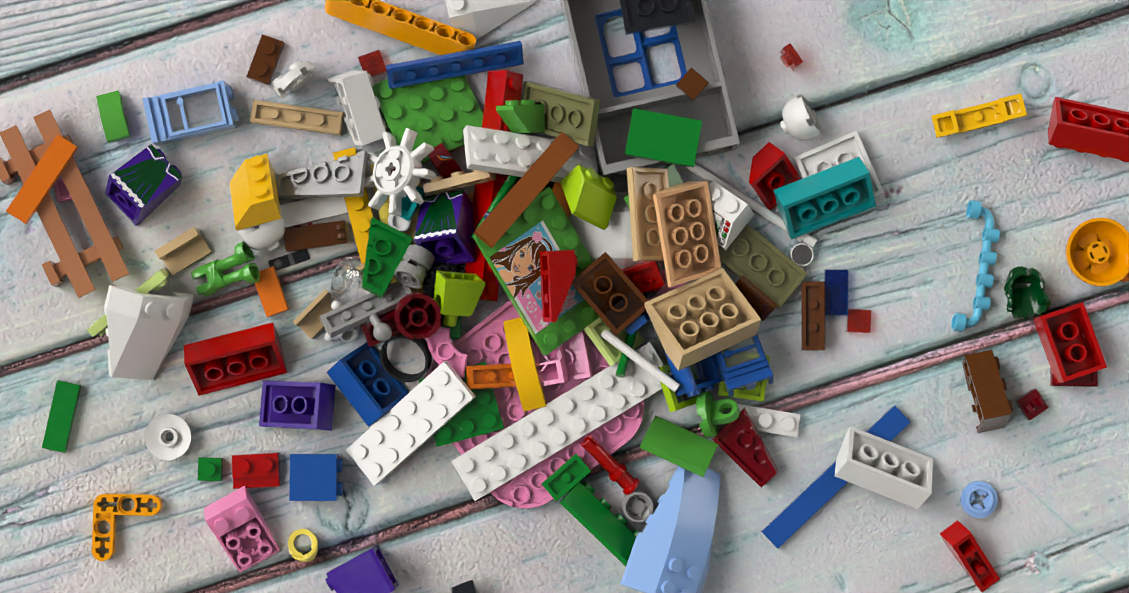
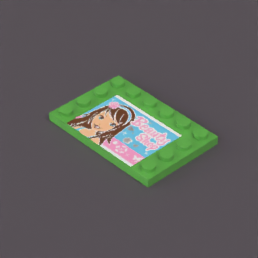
M550 186L545 187L492 249L476 235L473 236L543 355H548L599 318L571 284L557 321L543 322L540 251L575 250L578 264L574 279L593 263L592 258Z

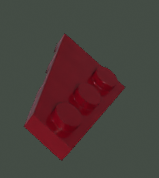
M745 407L740 411L735 421L727 423L718 432L717 436L712 438L761 488L778 473L779 470Z

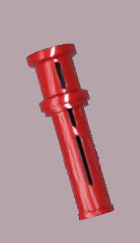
M588 435L583 440L584 442H581V446L609 473L610 480L612 482L615 481L623 489L622 492L625 495L632 493L638 487L640 480L637 477L634 478L627 471V467L624 464H619L592 435Z

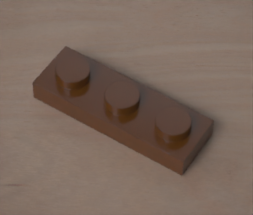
M825 281L801 282L802 351H826Z

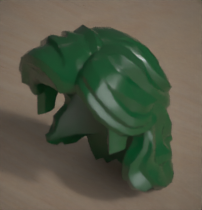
M1018 266L1013 268L1008 274L1004 286L1005 296L1007 297L1006 309L1007 312L1012 313L1015 319H1021L1022 317L1027 319L1029 314L1031 318H1035L1036 315L1041 316L1042 313H1046L1047 308L1051 305V301L1044 291L1046 283L1037 269Z

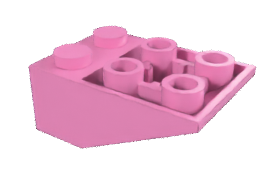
M245 486L204 507L206 523L240 573L281 551L257 504Z

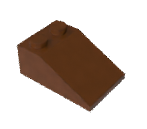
M606 252L573 279V287L615 336L646 310L644 304L648 300Z

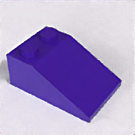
M263 380L259 426L332 431L336 385L319 382Z

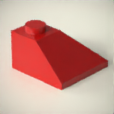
M768 142L752 157L749 184L764 206L771 211L777 205L774 190L801 180V177L786 154Z

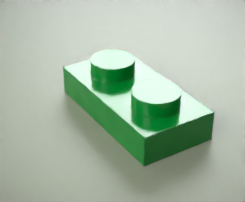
M574 454L541 485L557 502L591 470L577 454Z

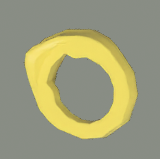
M307 529L295 530L289 536V552L294 559L300 562L313 561L318 552L317 537ZM301 534L309 536L312 542V550L305 555L298 552L294 546L296 537Z

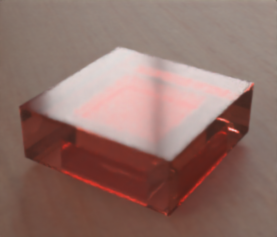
M380 50L358 57L362 70L367 71L371 77L386 73V66Z
M847 309L846 332L870 333L871 310Z

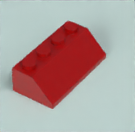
M1059 97L1054 98L1047 131L1049 145L1129 162V112Z
M273 322L183 345L184 364L198 396L288 373L280 339Z

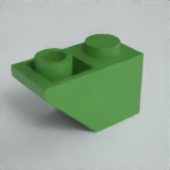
M519 100L505 101V105L496 106V111L512 133L545 132L544 104H535V100H521V105H519Z

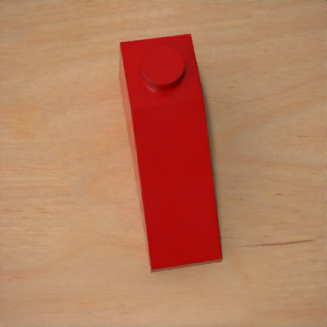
M575 250L540 251L543 322H556L576 274L578 260Z
M958 520L940 533L951 553L981 592H984L1000 580L972 533Z

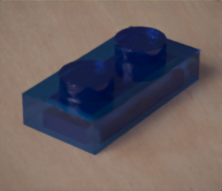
M824 270L826 316H848V270Z

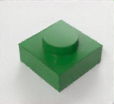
M198 457V481H222L223 458Z

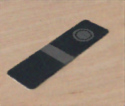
M301 250L269 260L268 263L270 267L274 266L277 271L309 260L310 256L308 250Z

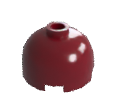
M414 292L407 294L400 299L395 308L394 318L396 326L402 335L409 339L429 338L436 333L441 324V310L434 298L425 293Z

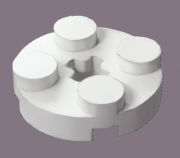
M297 60L289 67L291 71L285 76L280 75L273 81L274 90L280 98L288 96L286 91L290 89L295 92L312 77L310 71H316V68L310 61L301 62Z

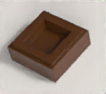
M691 67L676 84V87L694 101L709 82Z

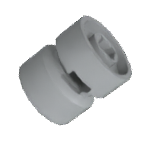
M409 245L403 256V261H400L394 272V276L402 284L418 289L427 276L426 272H429L435 257L422 246Z
M633 491L624 497L622 509L626 517L631 521L644 522L653 512V502L644 492Z

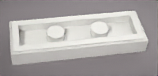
M344 197L308 198L280 205L285 228L348 214Z

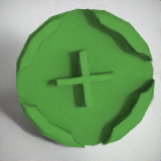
M710 391L701 392L697 396V414L703 419L699 425L702 433L707 438L717 436L719 425L735 421L740 414L739 407L734 400L714 401ZM732 408L730 413L722 414L724 410Z

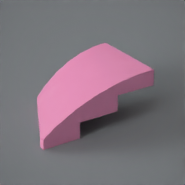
M585 331L578 332L548 355H543L534 340L531 341L542 386L593 376Z

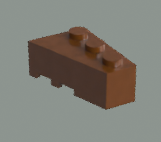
M992 350L965 355L962 365L968 391H971L974 405H971L972 411L977 412L980 421L979 426H976L977 434L1004 428L1013 413V404L1006 397L1005 391H1007L1005 379L1001 378L999 374L1000 362L998 357H994Z

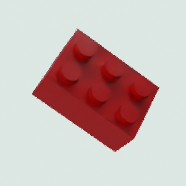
M1084 302L1033 319L1056 384L1107 368Z

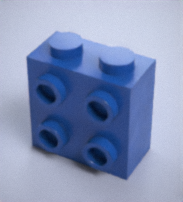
M290 454L289 501L339 500V496L343 494V483L339 482V473L343 472V459H339V454Z

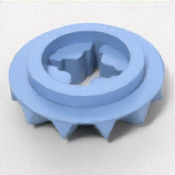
M982 481L968 483L962 490L960 498L962 509L969 516L975 518L989 516L995 510L998 500L994 488ZM974 492L979 496L986 495L981 500L982 506L978 503L970 504L975 499Z

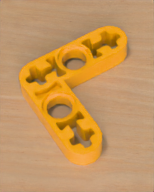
M106 493L97 496L93 504L92 555L98 561H106L113 557L116 544L117 515H156L163 507L161 498L154 494ZM104 498H106L107 502H117L118 511H115L116 506H109L104 510V506H100V502L104 501ZM126 498H131L134 501V508L131 511H126L122 506ZM150 499H153V503H157V507L153 508L152 511H150V507H140L141 512H138L140 503L150 502ZM103 520L110 524V531L107 534L101 533L98 528L99 523ZM98 537H110V540L105 541V548L109 549V553H106L104 557L101 552H98V548L103 546V540L98 541Z

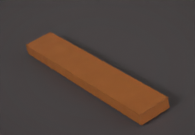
M561 132L479 225L474 234L492 249L580 146Z

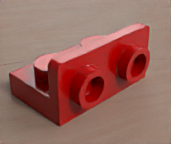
M644 261L621 269L641 293L647 291L656 292L665 285L664 274H661L657 261Z

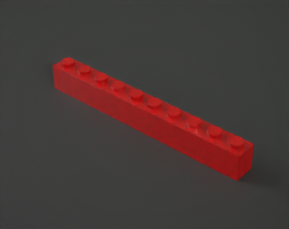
M509 70L488 71L482 128L511 132L496 111V106L505 105V101L519 100L520 105L523 74ZM495 173L496 180L475 185L473 198L474 231L509 175ZM475 242V261L466 263L465 273L477 274L485 282V287L478 301L497 302L499 280Z

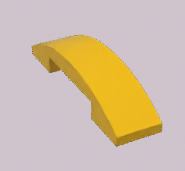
M1022 93L1000 98L996 101L932 115L931 118L936 138L1021 118L1027 116Z
M521 317L503 321L509 357L523 411L546 407L544 392L540 384L530 340V332Z

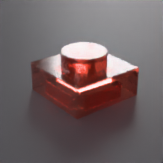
M791 43L780 51L782 54L780 58L787 68L790 66L792 70H795L803 63Z

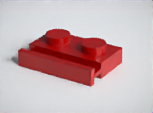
M279 453L231 455L233 489H240L243 486L246 488L281 486Z

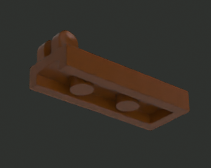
M345 221L285 229L284 242L286 252L348 244Z

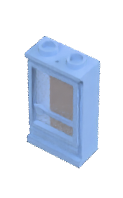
M224 80L154 97L142 98L151 141L156 146L237 128L236 121H239L237 109L232 108L231 99H234L231 85L228 86Z

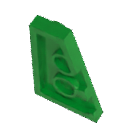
M372 217L361 288L382 298L413 238Z

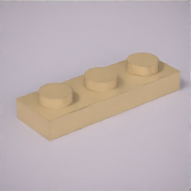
M473 170V172L466 174L465 171L452 173L450 178L443 179L440 176L429 179V183L423 184L425 194L435 195L496 180L495 173Z

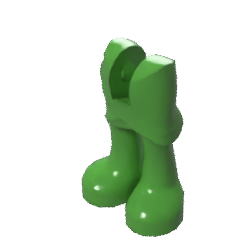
M244 241L236 244L233 255L222 260L216 259L191 272L193 280L206 276L208 279V283L196 287L198 295H213L219 289L245 280L249 284L259 282L260 272L258 266L255 263H249L255 260L254 254ZM249 263L245 265L243 268L225 275L222 272L232 267Z

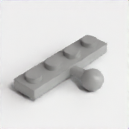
M396 281L387 287L382 298L372 293L367 294L321 315L320 321L331 338L370 321L374 327V337L378 341L384 342L390 339L392 329L388 324L382 323L379 316L394 310L400 299L412 292L408 286Z

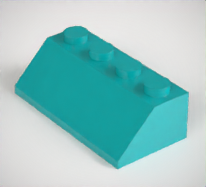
M860 157L774 190L779 212L791 239L876 207L870 172Z

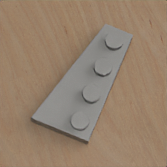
M363 150L357 152V155L350 157L347 155L342 156L338 160L329 163L324 161L317 163V166L311 168L303 167L278 174L277 191L279 199L363 197L368 153Z

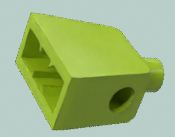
M447 271L436 272L434 300L440 307V313L444 315L442 321L444 325L454 327L456 326L458 316L469 317L473 314L485 287V282L477 274Z

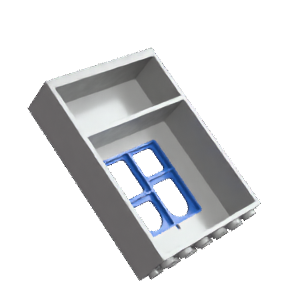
M560 0L582 95L600 100L594 147L602 177L606 176L611 179L627 175V168L630 167L658 168L671 164L625 155L633 108L701 120L702 125L696 159L735 150L740 144L706 0H691L695 23L670 27L669 33L645 38L642 32L634 33L636 51L617 57H611L608 53L604 36V25L613 16L622 17L620 1ZM672 43L675 47L681 78L656 84L653 80L647 49L652 46ZM638 62L644 78V87L619 92L613 68ZM691 67L709 82L694 101L676 87V84Z

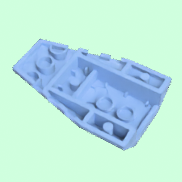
M678 466L668 483V490L658 500V507L653 514L649 515L646 520L647 525L642 533L639 532L635 539L621 585L643 593L702 592L710 567L719 499L720 473L707 468L704 477H701Z

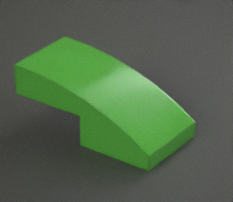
M119 90L96 96L107 142L111 143L130 138L128 120L124 114L122 97Z

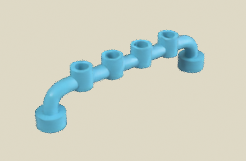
M975 200L969 201L966 215L967 218L978 219L980 215L984 217L983 244L979 254L980 266L979 273L976 276L977 289L973 299V315L971 318L966 319L965 314L954 313L952 317L951 329L958 332H963L965 328L977 325L981 320L983 310L988 311L990 308L991 299L990 297H985L986 288L992 287L994 277L992 274H988L989 265H994L997 258L996 252H992L991 247L992 242L997 243L1000 236V231L994 229L995 223L992 212L982 207L980 201Z

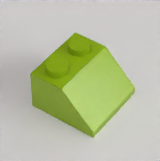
M578 164L560 181L571 213L605 230L608 227L617 198L613 188L614 184L608 177H602L593 169H587Z

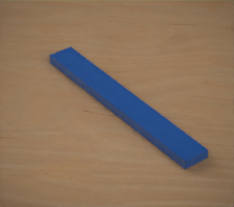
M893 405L866 432L891 441L910 421ZM836 460L761 531L777 549L848 482L835 477Z

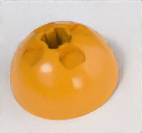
M1093 218L1078 225L1070 234L1065 249L1066 261L1072 273L1081 281L1093 286H1109L1122 280L1129 273V232L1120 223L1108 218Z

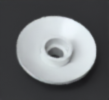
M163 414L154 418L147 426L145 443L150 453L162 460H174L181 457L188 450L192 437L191 430L187 422L181 417L174 414ZM169 432L174 435L172 441L166 439V435Z

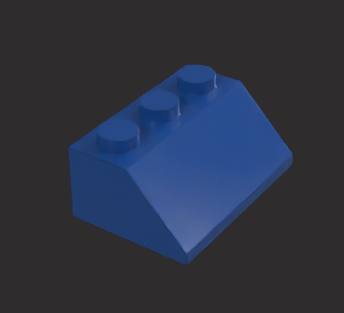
M367 342L340 359L326 372L368 427L381 419L409 393L401 381L392 378L386 373L380 362V354L374 346L369 347Z

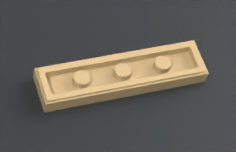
M253 100L250 123L341 136L345 113Z

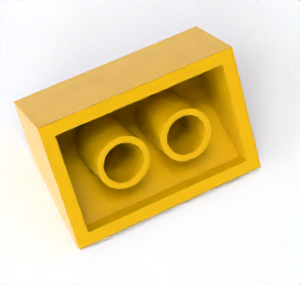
M268 154L245 159L230 181L236 231L282 219L275 172Z

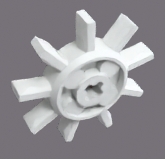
M408 128L405 129L400 146L396 144L393 134L384 132L382 134L386 150L379 156L367 152L368 160L375 164L373 175L365 178L364 187L372 188L376 186L378 189L368 206L380 210L390 196L389 213L395 216H401L402 198L406 196L411 201L420 205L424 202L416 190L421 178H436V173L422 168L421 160L434 150L433 146L424 142L412 151L418 133Z

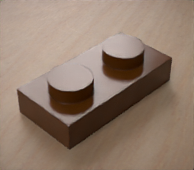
M262 34L246 77L270 85L285 43Z

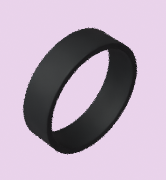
M400 333L384 342L380 349V362L386 373L392 378L401 382H413L420 379L432 363V355L424 338L409 339ZM396 338H405L416 343L425 356L424 370L417 374H406L397 370L387 356L388 342Z

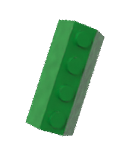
M579 481L560 500V504L623 565L627 566L639 532L636 529L631 532L626 527L628 524L627 520L619 513L615 516L609 510L612 506L603 497L598 500L593 495L595 490L586 481L583 484Z

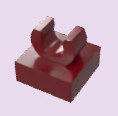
M1036 388L1015 401L1027 420L1033 419L1049 408Z

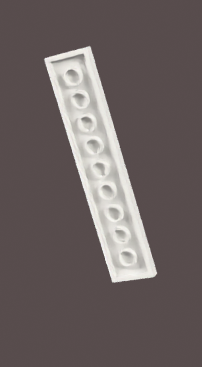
M650 342L636 350V352L657 368L664 366ZM629 359L624 378L617 377L615 374L618 361L611 367L609 366L547 403L546 407L537 409L451 462L474 501L658 392L662 389L660 381L631 359Z

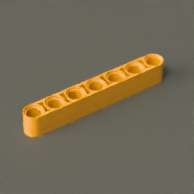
M380 0L325 1V12L333 17L438 55L475 48L476 38L471 33Z

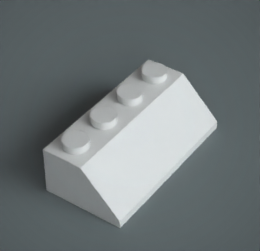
M850 426L836 458L835 477L916 509L931 495L932 458Z

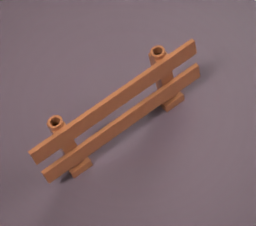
M51 110L33 117L45 143L31 150H28L16 125L0 132V136L11 157L7 161L0 158V179L4 184L9 185L15 182L13 176L19 174L24 184L57 134L74 144L69 134H62ZM72 157L61 173V177L94 246L79 253L77 252L50 193L47 194L37 209V213L60 259V262L56 264L52 261L41 264L50 284L58 287L64 284L62 278L68 276L78 298L96 290L85 267L102 260L112 282L130 273L119 253L123 249V245L118 236L114 238L111 236L74 157Z

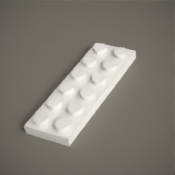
M466 125L463 135L467 169L522 177L555 139ZM576 143L580 147L551 181L560 183L578 164L587 169L591 168L598 174L595 147Z
M444 361L347 448L346 451L374 486L378 485L476 396L451 365Z

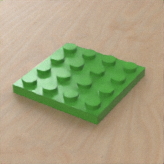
M465 75L393 89L389 88L388 79L374 84L372 87L374 96H377L380 102L379 110L390 133L395 137L396 144L400 146L406 128L418 133L412 151L425 142L432 145L433 148L442 143L448 152L465 146L463 130L466 125L482 128L483 113ZM428 155L421 160L422 164L430 161Z

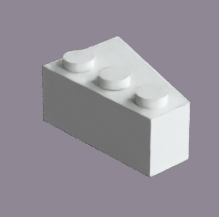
M352 70L328 78L329 84H334L339 94V97L335 98L338 105L343 104L346 114L344 120L354 144L362 146L382 139V133L387 131V125L379 112L380 102L377 96H374L372 89L374 83L371 75L367 71Z

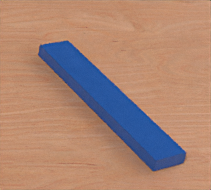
M521 41L386 65L388 86L390 89L523 65V48Z

